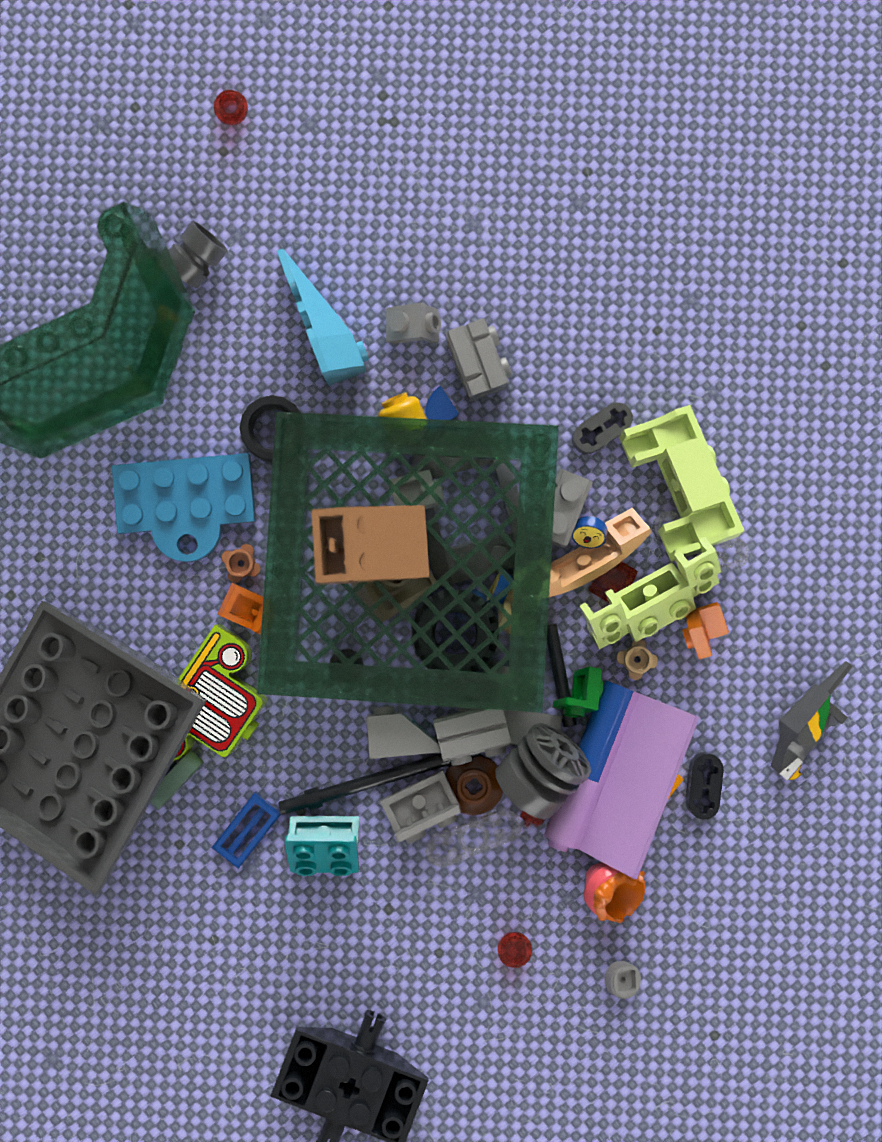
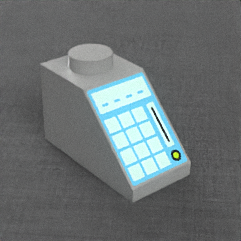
M394 706L374 707V714L366 716L370 759L440 752L438 740L403 711H394Z

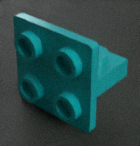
M290 816L288 835H285L284 842L290 872L301 876H312L316 873L347 876L351 873H358L359 816Z

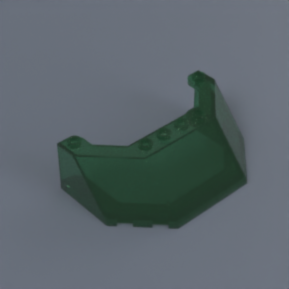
M123 201L108 208L98 219V233L107 254L91 302L0 344V443L42 459L164 403L167 394L166 389L172 371H175L184 346L182 343L188 326L192 323L195 309L152 214L128 202Z

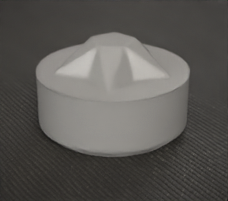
M616 961L607 969L605 986L612 995L621 999H628L634 996L640 987V972L634 965L626 961Z

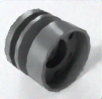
M537 723L531 727L526 736H523L518 743V748L512 749L498 764L495 772L502 791L517 807L533 817L547 819L552 817L566 802L568 794L574 793L579 785L589 778L591 768L585 754L571 738L552 725Z

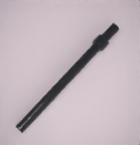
M440 753L323 789H319L317 786L304 790L303 795L279 801V809L282 815L304 808L309 810L323 807L324 802L452 765L451 760L443 762ZM481 753L473 754L471 757L481 756Z

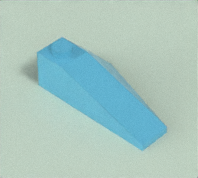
M284 249L277 250L327 385L330 386L365 373L366 369L363 362L368 361L369 357L363 341L355 342L352 332Z

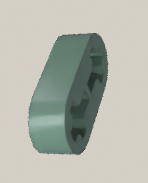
M192 750L187 753L163 778L150 803L157 810H160L203 765L204 761Z

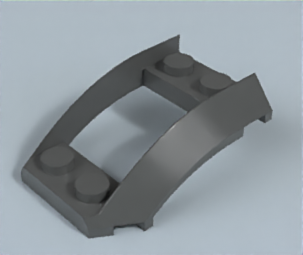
M484 429L418 445L409 471L410 475L430 470L434 479L492 463L503 500L510 531L444 548L434 507L425 509L428 557L434 578L440 587H454V583L518 566L523 569L535 561L521 499L507 451Z

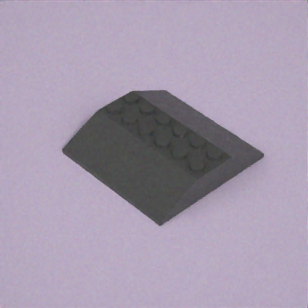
M41 601L0 674V828L90 892L99 895L206 701L168 670L123 642L50 603Z

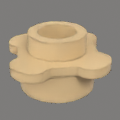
M642 639L638 642L633 640L632 646L626 651H619L616 657L617 662L626 667L629 671L628 676L633 680L641 679L643 673L647 672L650 668H655L658 664L657 656L651 654L646 648V642ZM636 656L640 657V662L638 663L634 661Z

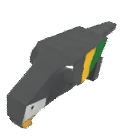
M847 661L838 667L819 686L814 684L779 720L780 736L771 767L786 780L791 781L800 777L802 773L799 770L805 757L820 743L827 729L830 726H836L838 723L842 724L848 718L830 702L831 694L853 667Z

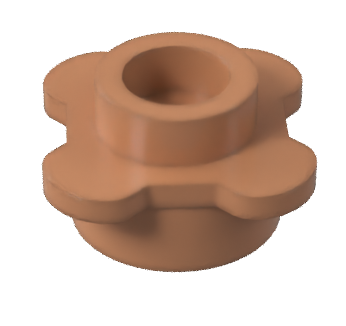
M243 544L240 549L227 550L222 554L221 560L226 565L229 572L228 579L231 582L239 583L244 577L249 575L255 577L260 573L261 567L255 562L253 556L255 550L251 545ZM240 560L244 561V566L242 567L238 565Z

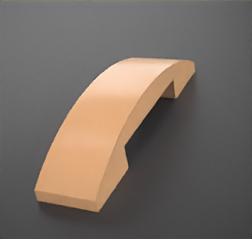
M631 508L605 523L607 525L606 542L602 546L593 549L580 546L550 564L542 557L513 574L514 578L530 600H539L566 593L587 584L618 565L651 534V529L637 512Z

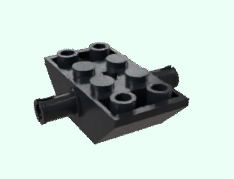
M366 1010L357 1037L334 1028L296 1027L270 1097L326 1118L316 1142H327L328 1139H330L329 1142H339L345 1126L386 1142H406L429 1078L398 1053L376 1045L383 1025L387 1020L382 1014H377L374 1025L371 1026L375 1011ZM349 1078H353L356 1080V1082L353 1084L348 1083Z

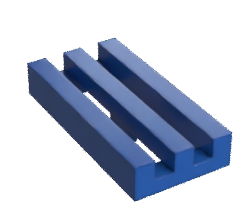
M258 792L251 796L211 847L237 869L240 868L281 815L280 810L274 808L268 800L260 797L261 795ZM256 803L260 806V809L228 849L222 846L253 805ZM265 812L270 814L271 817L239 858L234 856L233 853Z

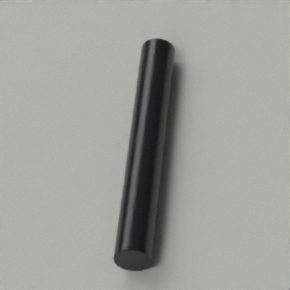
M557 623L544 625L543 628L557 698H571ZM560 710L563 727L577 725L576 718L564 716V710Z

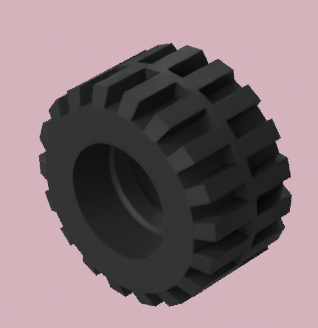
M460 589L443 590L426 599L425 603L416 611V617L411 624V642L414 644L415 654L423 661V665L441 676L457 678L471 675L483 668L495 653L499 640L498 621L492 608L481 597ZM453 612L467 615L473 621L476 628L474 644L469 650L460 654H451L444 651L438 645L435 638V629L439 620Z

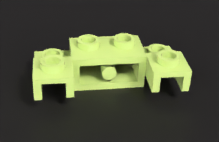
M691 405L675 409L659 418L623 430L619 439L631 467L657 460L681 519L663 524L658 530L671 562L676 561L674 554L681 551L684 557L702 552L699 539L706 537L713 546L734 539L745 531L729 496V484L719 473L716 466L715 452L711 446L707 445Z
M706 537L699 539L702 554L688 561L681 551L674 554L678 569L671 562L615 594L610 589L605 592L610 605L594 614L586 602L580 605L587 623V630L599 650L609 644L616 643L628 633H630L635 642H638L645 637L654 635L659 629L668 624L685 618L690 612L696 610L693 598L708 592L713 586L720 583L717 574L721 573L717 552Z

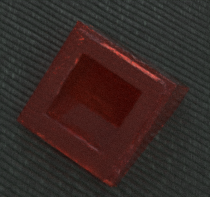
M621 561L618 565L594 579L588 590L609 603L605 592L612 589L615 594L630 586L638 571Z

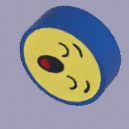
M581 517L577 520L571 535L572 540L583 548H598L606 542L607 525L596 517Z
M502 571L497 574L488 592L487 603L496 607L503 604L513 582L511 575Z

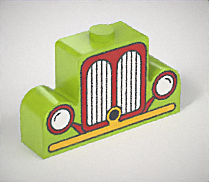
M221 624L214 625L178 678L206 702L174 760L185 756L192 750L194 738L221 757L230 755L234 752L242 738L248 741L256 731L259 723L255 719L267 703V697L235 675V672L245 669L250 664L252 659L250 645Z

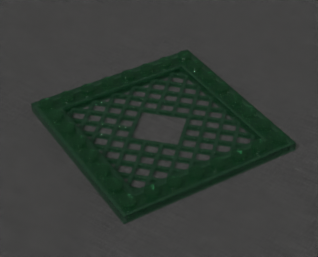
M276 412L257 694L542 713L559 425ZM311 450L320 451L310 460ZM332 452H351L355 454L342 464ZM367 453L390 454V456L377 466ZM327 454L339 468L326 480H323L312 467ZM402 455L426 457L413 468ZM363 456L374 470L361 482H358L347 468ZM438 457L461 459L448 470ZM398 458L409 472L394 485L382 470ZM473 459L497 461L487 470L483 471ZM433 460L444 474L429 486L417 472ZM468 461L480 476L465 488L453 473ZM509 461H521L520 473ZM504 463L515 478L500 490L489 475ZM309 473H311L320 485L308 495ZM344 473L355 487L340 499L328 485ZM379 474L390 489L375 501L363 487ZM414 476L426 490L410 503L399 488ZM449 478L461 493L446 505L434 490ZM485 480L497 494L482 507L470 492ZM520 482L517 509L505 494ZM324 489L336 502L331 508L347 507L345 503L359 491L372 504L371 506H380L394 493L406 506H417L426 497L431 495L443 509L428 522L426 521V528L457 564L405 610L380 581H374L373 583L384 595L372 606L368 607L357 594L368 582H360L353 589L348 583L342 584L348 593L333 605L322 592L328 585H319L317 587L305 573L314 565V557L303 566L305 543L314 553L313 543L308 538L313 533L312 525L306 530L307 508L310 511L315 509L310 501ZM466 497L478 511L463 524L450 509ZM501 498L514 513L501 525H498L486 511ZM447 513L459 528L444 541L433 529L432 525ZM483 515L495 530L483 541L479 542L467 528ZM517 518L515 544L503 529ZM464 532L476 547L460 559L449 547V544ZM500 534L512 549L496 561L484 546ZM481 551L493 566L477 578L465 563ZM515 553L513 580L501 565ZM462 568L474 582L458 595L446 580L458 569ZM497 569L509 582V585L494 597L482 582ZM303 578L313 591L301 601ZM443 584L455 599L440 612L427 597ZM478 586L491 601L475 614L463 599ZM513 589L511 616L498 601ZM318 595L329 610L315 622L303 607ZM353 597L365 612L350 624L338 609ZM388 599L400 614L385 626L373 611ZM424 601L436 616L421 629L409 613ZM459 603L472 618L456 631L444 616ZM495 605L508 620L492 633L481 621L480 617ZM301 614L311 626L299 636ZM334 614L346 629L331 641L319 626ZM370 616L381 631L366 643L354 628ZM403 618L417 632L404 645L390 632ZM441 620L453 635L440 647H437L425 632ZM476 622L489 637L473 650L461 634ZM509 625H511L510 652L496 638ZM313 631H316L327 646L312 657L301 642ZM351 633L361 644L362 648L348 660L337 648L336 644ZM386 635L398 650L383 662L371 647ZM422 637L434 652L422 663L418 664L406 649ZM455 639L470 653L456 666L442 653ZM491 641L505 654V657L492 669L478 655ZM298 650L308 661L297 660ZM332 650L343 663L317 661L328 651ZM367 651L379 666L353 663ZM403 654L414 668L388 665L399 655ZM438 655L450 670L425 669L424 667ZM474 658L486 672L459 670ZM509 660L508 674L495 673Z

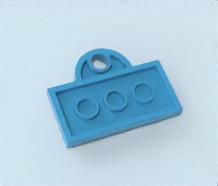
M249 453L112 465L117 534L152 532L156 546L171 559L181 562H195L204 559L218 546L222 536V525L256 522L251 455ZM192 535L197 540V549L192 554L186 555L180 549V541L183 537Z

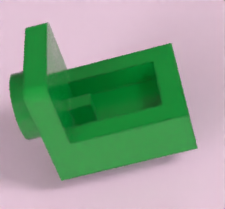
M588 666L575 670L571 698L565 697L554 700L552 708L564 710V716L573 718H584L585 713L597 711L599 698L603 692L602 669Z

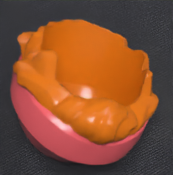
M603 862L592 865L586 872L585 904L597 915L600 921L609 920L622 923L624 917L631 916L644 899L646 889L644 871H640L638 878L633 879Z

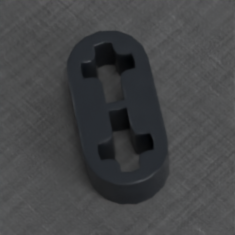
M700 752L691 759L685 799L688 811L696 818L702 820L714 817L719 810L724 773L721 760L708 752ZM706 759H709V764L715 766L714 772H708L707 781L703 783L704 773L698 770V766L704 765ZM706 788L705 798L710 800L711 804L710 806H704L703 811L700 812V808L694 804L695 799H701L702 789Z

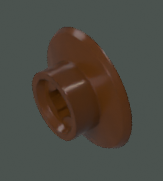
M481 755L472 758V761L455 766L449 765L445 772L463 814L481 815L487 813L501 800L503 791L496 779L495 772L498 765L489 757ZM472 778H476L482 785L475 793H471L467 786H465Z

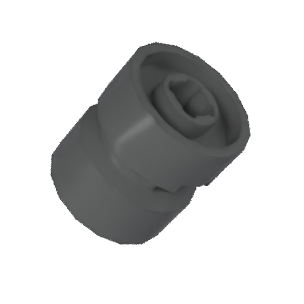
M192 221L180 235L182 239L181 245L173 244L162 260L181 280L194 288H199L210 274L208 266H217L228 250L210 231L199 223Z

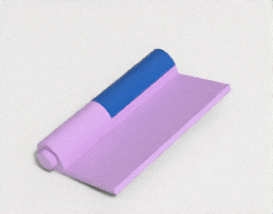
M604 680L598 710L592 711L578 746L589 761L591 768L590 776L584 783L579 785L574 793L568 794L566 802L550 818L544 836L549 839L548 845L563 852H567L569 847L578 849L629 877L637 879L699 717Z

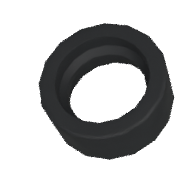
M274 395L260 397L249 404L242 414L239 427L242 442L249 452L262 461L270 463L285 462L299 454L306 442L308 432L305 418L297 406L285 397ZM273 409L283 411L289 415L294 426V433L290 442L283 448L275 450L261 446L254 435V425L259 415Z

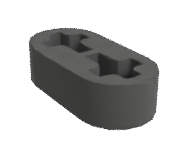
M612 403L581 423L572 435L574 448L580 453L592 454L616 439L624 429L631 426L633 421L631 409L623 403ZM611 411L615 414L622 413L624 415V419L621 421L623 427L614 424L606 429L604 423L612 417ZM598 428L601 433L594 438V446H591L589 443L583 445L580 442L583 436L582 430L585 429L587 433H591Z

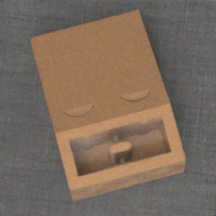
M425 505L340 507L311 510L315 580L317 584L332 585L430 578Z

